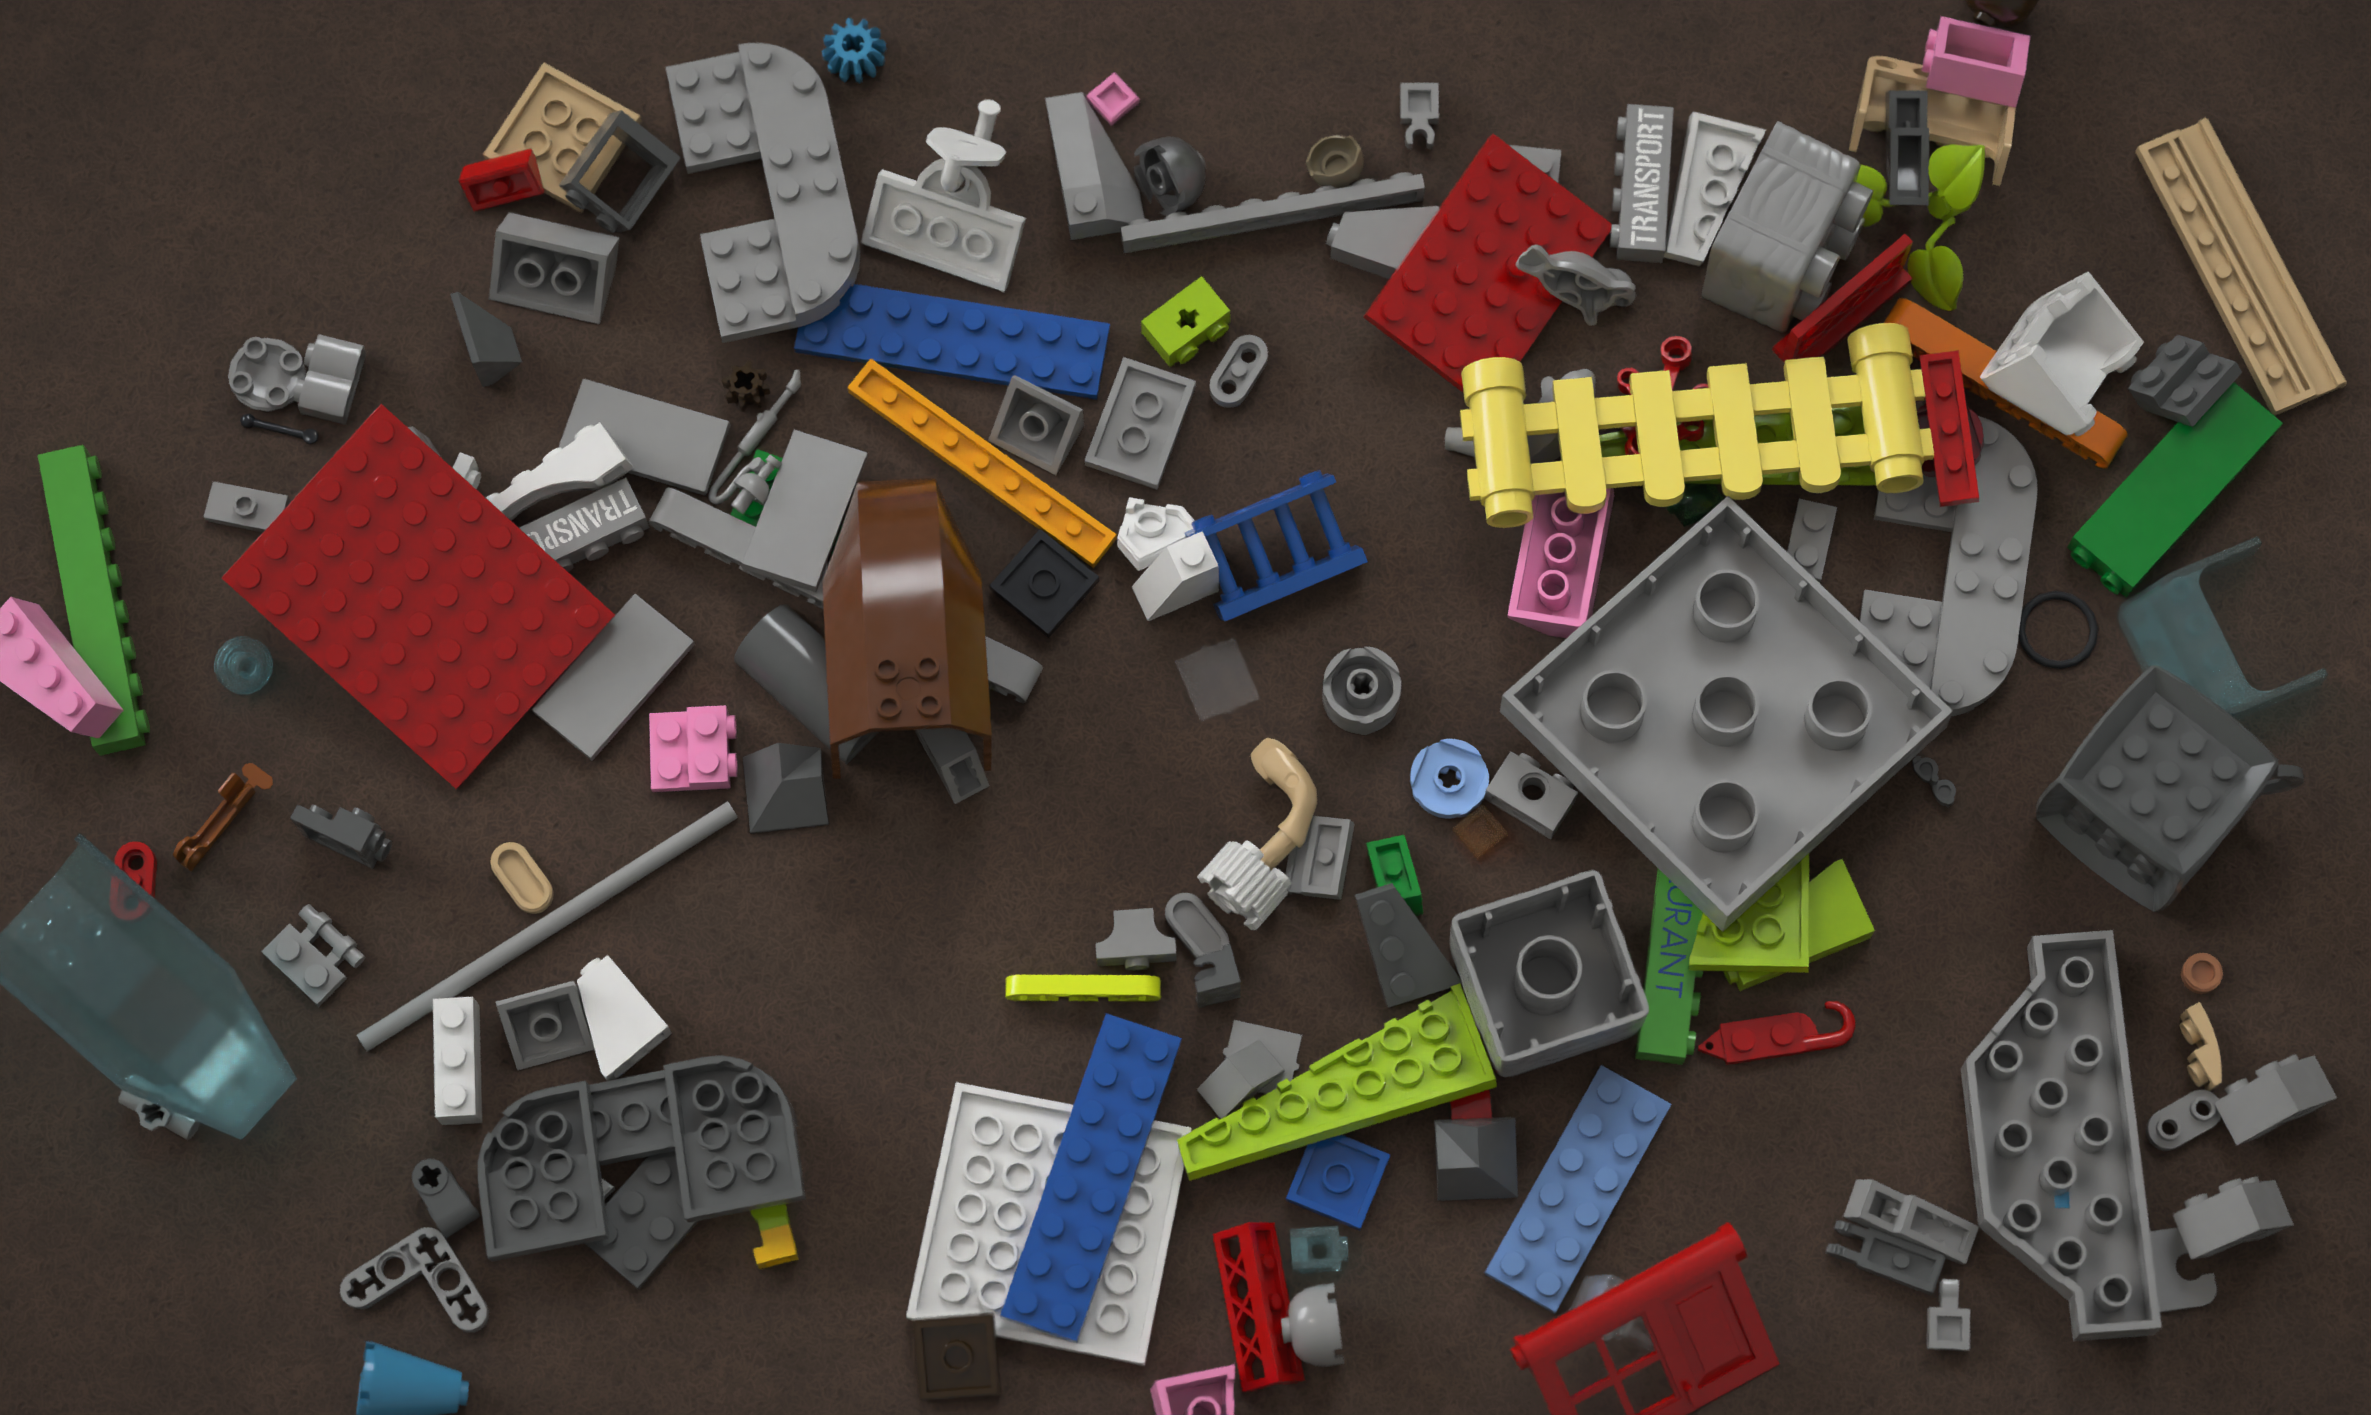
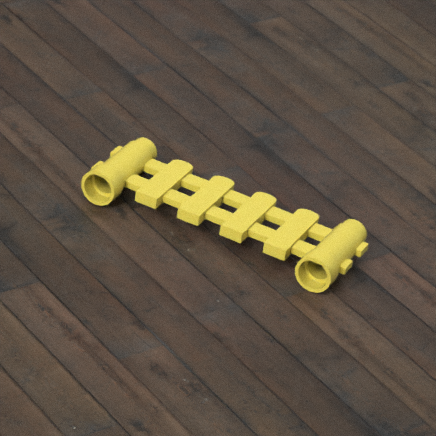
M1879 323L1868 325L1852 332L1847 340L1852 371L1856 375L1827 377L1823 356L1785 360V381L1749 384L1747 363L1708 367L1706 374L1708 388L1672 391L1669 370L1630 374L1631 395L1594 398L1592 377L1553 380L1552 392L1554 402L1535 404L1523 403L1527 395L1521 362L1506 357H1493L1470 363L1461 372L1464 400L1469 409L1460 410L1463 441H1473L1476 469H1467L1470 501L1480 500L1481 504L1485 506L1488 525L1497 528H1511L1524 525L1533 519L1532 500L1535 495L1565 492L1568 509L1579 514H1589L1604 507L1607 495L1606 489L1643 486L1644 498L1647 503L1657 507H1667L1680 502L1683 498L1684 482L1721 479L1722 492L1725 496L1735 500H1745L1756 496L1760 492L1763 482L1762 475L1798 472L1800 485L1804 490L1812 493H1823L1834 489L1838 485L1841 475L1840 468L1870 465L1871 471L1875 473L1876 487L1881 492L1902 493L1916 489L1924 482L1922 464L1924 460H1933L1934 450L1930 428L1919 429L1915 401H1924L1925 390L1922 370L1910 369L1913 357L1908 328L1896 323ZM1861 406L1865 434L1836 437L1832 409ZM1790 412L1794 440L1758 443L1754 416ZM1713 420L1716 447L1680 450L1677 422ZM1635 426L1639 454L1602 457L1598 429ZM1558 433L1561 461L1531 464L1528 436Z

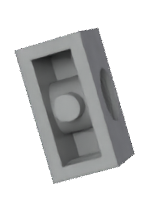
M1510 751L1487 787L1484 799L1547 838L1552 839L1574 805L1578 792L1573 789L1574 785L1567 778L1559 774L1551 776L1539 769L1541 765L1534 758L1524 753L1518 756ZM1535 785L1542 790L1544 795L1538 800H1530L1524 796L1522 790L1526 786Z

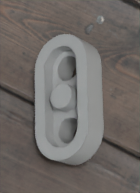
M1244 335L1232 343L1210 379V395L1218 405L1227 408L1236 407L1246 399L1268 361V349L1262 339L1254 335ZM1246 352H1251L1255 355L1256 359L1251 363H1246L1242 360L1241 356ZM1233 384L1236 387V391L1232 394H1226L1222 391L1223 385Z
M2196 1090L2159 1110L2149 1119L2146 1125V1135L2149 1142L2157 1149L2171 1151L2210 1130L2221 1119V1115L2214 1102L2219 1100L2218 1097L2207 1090ZM2196 1104H2205L2209 1109V1114L2207 1116L2198 1114ZM2162 1123H2171L2175 1128L2174 1135L2165 1134L2162 1131Z

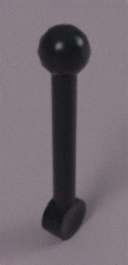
M251 414L243 415L240 420L241 425L246 429L254 426L301 438L305 443L311 445L315 444L319 437L314 429L301 431L257 420Z

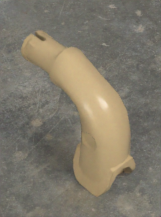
M1266 738L1251 753L1253 766L1270 785L1275 783L1288 795L1293 806L1288 817L1278 825L1280 830L1260 849L1264 855L1261 860L1272 870L1296 846L1301 848L1305 843L1317 806V789L1307 770L1298 761V758L1280 741Z

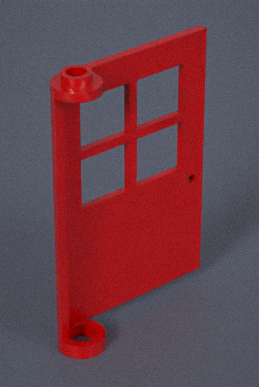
M1729 1222L1718 1227L1716 1233L1524 1336L1522 1334L1513 1338L1515 1346L1510 1348V1352L1520 1370L1528 1368L1534 1376L1551 1415H1578L1575 1408L1576 1404L1612 1385L1626 1415H1687L1780 1364L1738 1264L1748 1258L1746 1249L1739 1235ZM1641 1316L1655 1351L1617 1371L1602 1337ZM1594 1341L1608 1376L1570 1396L1555 1362ZM1659 1360L1674 1394L1635 1414L1621 1380Z

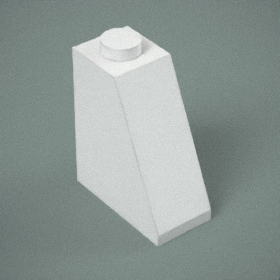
M1203 531L1166 546L1133 584L1132 589L1147 621H1151L1219 591V565Z
M607 955L602 960L596 958L589 962L581 970L580 974L582 976L577 980L600 1071L607 1081L619 1078L672 1033L667 1024Z

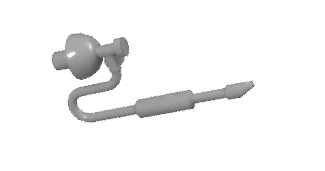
M800 370L794 371L790 382L786 386V390L771 410H765L763 414L760 412L757 415L756 423L737 446V454L710 488L708 495L711 503L721 504L725 502L738 487L741 492L731 504L738 512L744 514L753 501L760 505H765L770 492L769 485L765 480L774 468L778 469L781 465V462L770 454L766 458L767 463L759 457L753 459L750 464L746 465L739 472L723 494L717 497L716 494L742 458L750 456L776 422V414L789 397L801 386Z

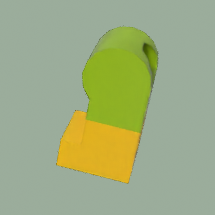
M781 1204L751 1210L752 1217L759 1224L764 1245L753 1249L758 1268L762 1269L798 1260L786 1205Z

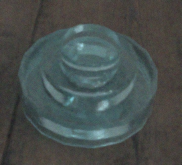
M238 636L226 641L218 650L214 660V672L217 680L229 691L239 695L252 694L261 690L269 681L273 672V658L270 650L262 642L248 636Z

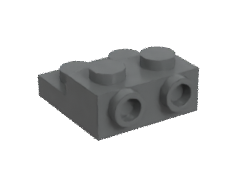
M2177 334L2169 343H2163L2159 346L2156 358L2147 368L2139 370L2133 375L2128 390L2138 406L2144 411L2193 427L2240 376L2242 371L2236 361L2209 353L2203 342Z
M297 804L290 817L304 837L371 869L374 868L377 861L383 862L392 847V841L385 838L386 832L381 830L382 827L374 822L375 817L359 808L354 807L353 811L350 812L340 807L332 820L333 815L318 806L311 805L308 810Z

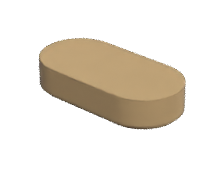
M514 842L501 844L494 850L490 861L492 871L517 906L529 914H537L546 910L553 900V888L528 851L522 845Z

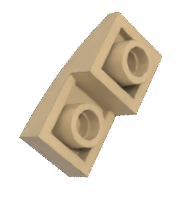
M2198 1002L2181 1014L2182 1023L2180 1024V1029L2188 1043L2191 1045L2196 1043L2199 1048L2193 1051L2187 1058L2190 1063L2187 1066V1070L2191 1079L2198 1087L2203 1085L2207 1091H2212L2222 1081L2221 1058L2212 1025L2201 1003Z

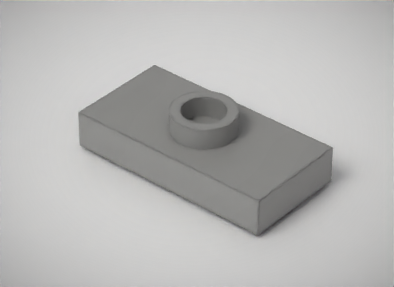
M213 481L203 518L207 522L264 532L289 505L290 498L287 495Z

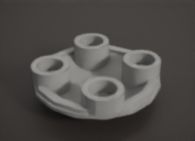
M253 337L244 343V346L238 350L232 359L228 377L231 390L241 403L254 410L272 411L284 408L294 401L297 382L299 379L305 380L306 371L301 354L291 345L278 339Z

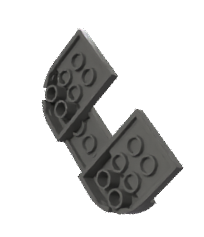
M728 1056L702 1057L664 1065V1070L591 1085L586 1081L546 1088L528 1094L502 1112L504 1115L491 1133L487 1132L478 1159V1185L487 1258L491 1262L609 1239L600 1166L672 1151L676 1153L684 1219L688 1223L806 1200L796 1131L798 1122L789 1099L776 1081L764 1071L753 1066L748 1061Z

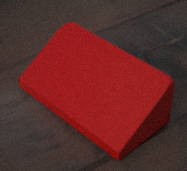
M532 149L466 165L463 167L459 178V183L474 212L533 197L544 192L536 157Z

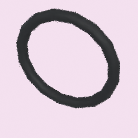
M2052 591L2039 594L2025 605L2021 614L2018 637L2021 647L2032 660L2044 667L2064 669L2076 666L2089 657L2097 642L2098 626L2094 613L2083 600L2071 593ZM2052 599L2069 601L2079 607L2087 617L2090 627L2089 641L2083 651L2074 658L2063 661L2046 659L2036 653L2028 643L2025 632L2026 620L2032 609L2041 602Z

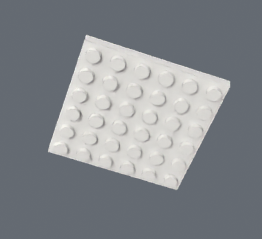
M956 1082L906 1318L913 1320L914 1318L994 1312L997 1337L1145 1366L1184 1171V1163L1177 1139L1190 1133L1192 1128L1154 1121L1078 1343H1074L1000 1317L1073 1105Z

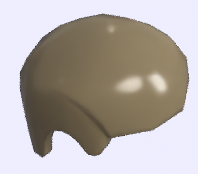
M1334 135L1321 138L1311 147L1306 165L1311 177L1317 184L1322 187L1331 185L1338 189L1348 187L1359 179L1364 168V156L1361 147L1352 136Z

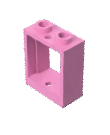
M1941 16L1937 31L1930 29L1925 47L1926 53L1921 71L1928 73L1926 88L2016 108L2025 77L2030 36Z

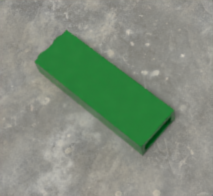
M2233 382L2193 427L2178 422L2081 527L2067 546L2072 551L2070 553L2072 559L2085 569L2090 567L2101 576V583L2114 594H2119L2120 592L2127 598L2274 437L2283 423Z

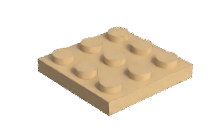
M543 63L483 156L485 160L532 149L536 157L544 193L582 213L584 209H580L568 201L565 197L567 192L560 188L559 184L610 113L622 110L638 124L642 120L637 113ZM612 135L579 183L595 194L626 145Z

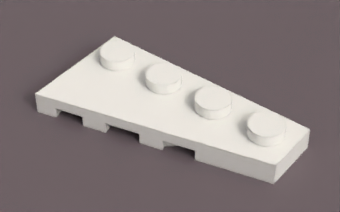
M1693 112L1690 115L1665 243V258L1697 266L1703 263L1721 226L1725 213L1766 130Z

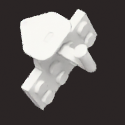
M984 100L978 105L980 115L974 136L945 127L935 128L928 134L926 143L943 159L935 160L920 173L917 181L883 169L880 171L861 243L1004 292L1010 281L1026 218L990 206L991 191L986 177L977 166H998L1003 161L1006 151L1000 145L990 142L996 116L1000 113L1001 107L995 101ZM966 180L965 186L960 187L961 184Z

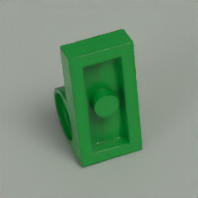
M1405 835L1367 842V854L1376 888L1392 883L1415 916L1423 915L1422 894Z

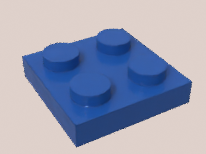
M1343 1135L1309 1144L1286 1196V1201L1360 1231L1390 1159V1154Z

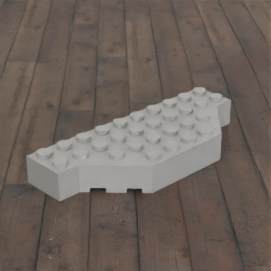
M2113 930L2033 936L2027 946L2031 983L1978 1047L1969 1055L1961 1068L1978 1226L2069 1301L2073 1341L2155 1335L2162 1327ZM2069 1192L2070 1208H2055L2054 1196Z

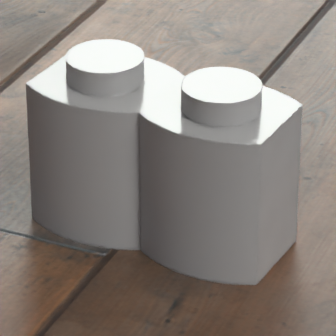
M320 334L315 344L309 343L304 359V365L309 366L305 380H298L294 392V401L299 402L298 408L301 414L346 425L366 357L364 345Z

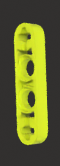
M1012 975L1006 977L1005 998L1012 1001H1058L1059 997H1069V1001H1098V997H1108V1001H1157L1161 999V979L1149 975Z

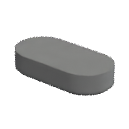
M1179 893L1168 901L1165 909L1166 921L1196 959L1201 955L1222 950L1223 945L1229 944V937L1226 931L1197 896L1190 893Z

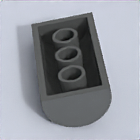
M780 605L763 617L747 634L735 653L734 662L831 750L825 638L789 605ZM870 732L840 744V760L847 765L878 732Z

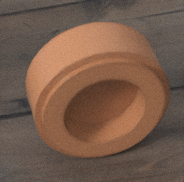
M2197 953L2190 956L2183 964L2181 970V978L2184 985L2190 991L2198 994L2212 992L2220 984L2223 977V969L2220 962L2214 956L2207 953Z

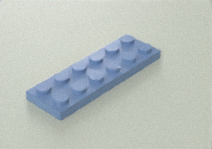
M1601 1065L1486 1269L1485 1275L1555 1314L1671 1104Z

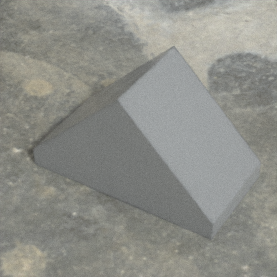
M1258 1040L1227 1057L1197 1088V1091L1217 1116L1222 1119L1232 1114L1243 1105V1102L1252 1098L1281 1075L1284 1069L1262 1042Z

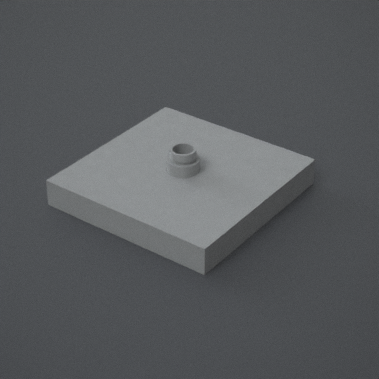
M1729 496L1502 695L1500 712L1722 932L1945 730L1953 713L1949 706Z

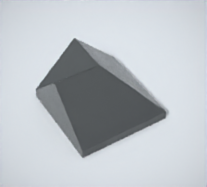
M459 292L452 293L450 295L472 365L482 387L493 385L522 363L512 328Z
M776 743L743 757L750 834L829 825L821 748Z
M1515 1117L1434 1120L1438 1201L1518 1198Z

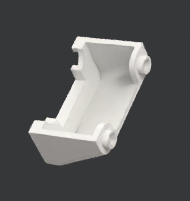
M2086 272L2034 301L2018 320L1982 372L1980 378L1990 391L2064 435L2074 433L2076 436H2080L2095 424L2093 418L2097 411L2088 402L2106 375L2115 370L2121 373L2130 368L2136 362L2135 354L2144 341L2092 275Z

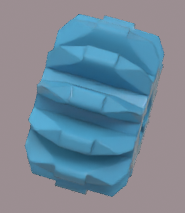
M848 17L846 20L847 27L842 28L834 23L832 26L834 35H825L823 41L827 48L823 49L822 56L823 60L829 62L827 66L831 74L840 72V79L844 83L851 74H854L856 82L860 84L863 79V72L874 78L876 75L875 66L884 65L885 57L881 53L887 50L886 42L879 39L881 33L877 27L869 29L867 20L863 19L858 26H854L853 20ZM852 47L855 50L861 49V51L856 53L854 50L848 51V48Z

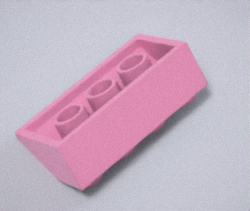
M1613 488L1606 489L1607 495L1604 507L1589 514H1579L1568 509L1565 492L1535 495L1532 500L1533 519L1524 526L1507 615L1509 619L1548 636L1567 638L1592 616L1614 500Z

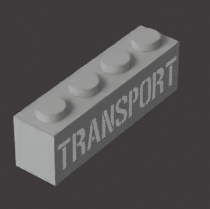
M1628 104L1626 116L1618 117L1617 140H1624L1623 153H1616L1614 175L1621 176V189L1614 188L1612 211L1619 212V224L1611 225L1610 247H1617L1616 260L1662 263L1666 241L1673 107Z
M627 478L621 479L520 527L526 535L568 572L574 568V563L585 558L589 561L601 558L608 553V547L621 541L624 544L632 543L644 535V530L650 528Z

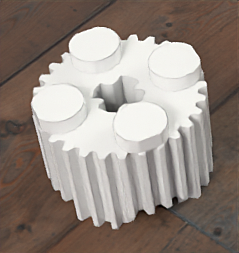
M1247 840L1242 845L1238 842L1229 841L1197 878L1200 880V883L1207 882L1211 890L1207 894L1216 905L1227 914L1232 911L1235 914L1243 915L1247 919L1244 925L1251 930H1257L1288 895L1286 890L1291 885V881L1279 869L1273 868L1270 870L1261 860L1264 857L1263 853L1254 844Z

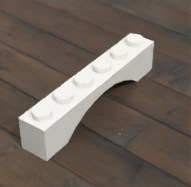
M599 422L595 426L589 425L581 429L575 435V440L563 449L559 447L550 451L543 458V463L532 471L526 470L518 474L511 481L512 485L500 494L493 493L486 498L512 521L522 511L543 499L571 491L600 490L611 485L634 467L610 433Z

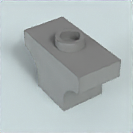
M1153 908L1113 911L1114 929L1111 935L1106 940L1096 943L1097 966L1125 965L1126 970L1136 971L1148 969L1149 963L1177 961L1175 938L1167 937L1158 931L1154 923Z

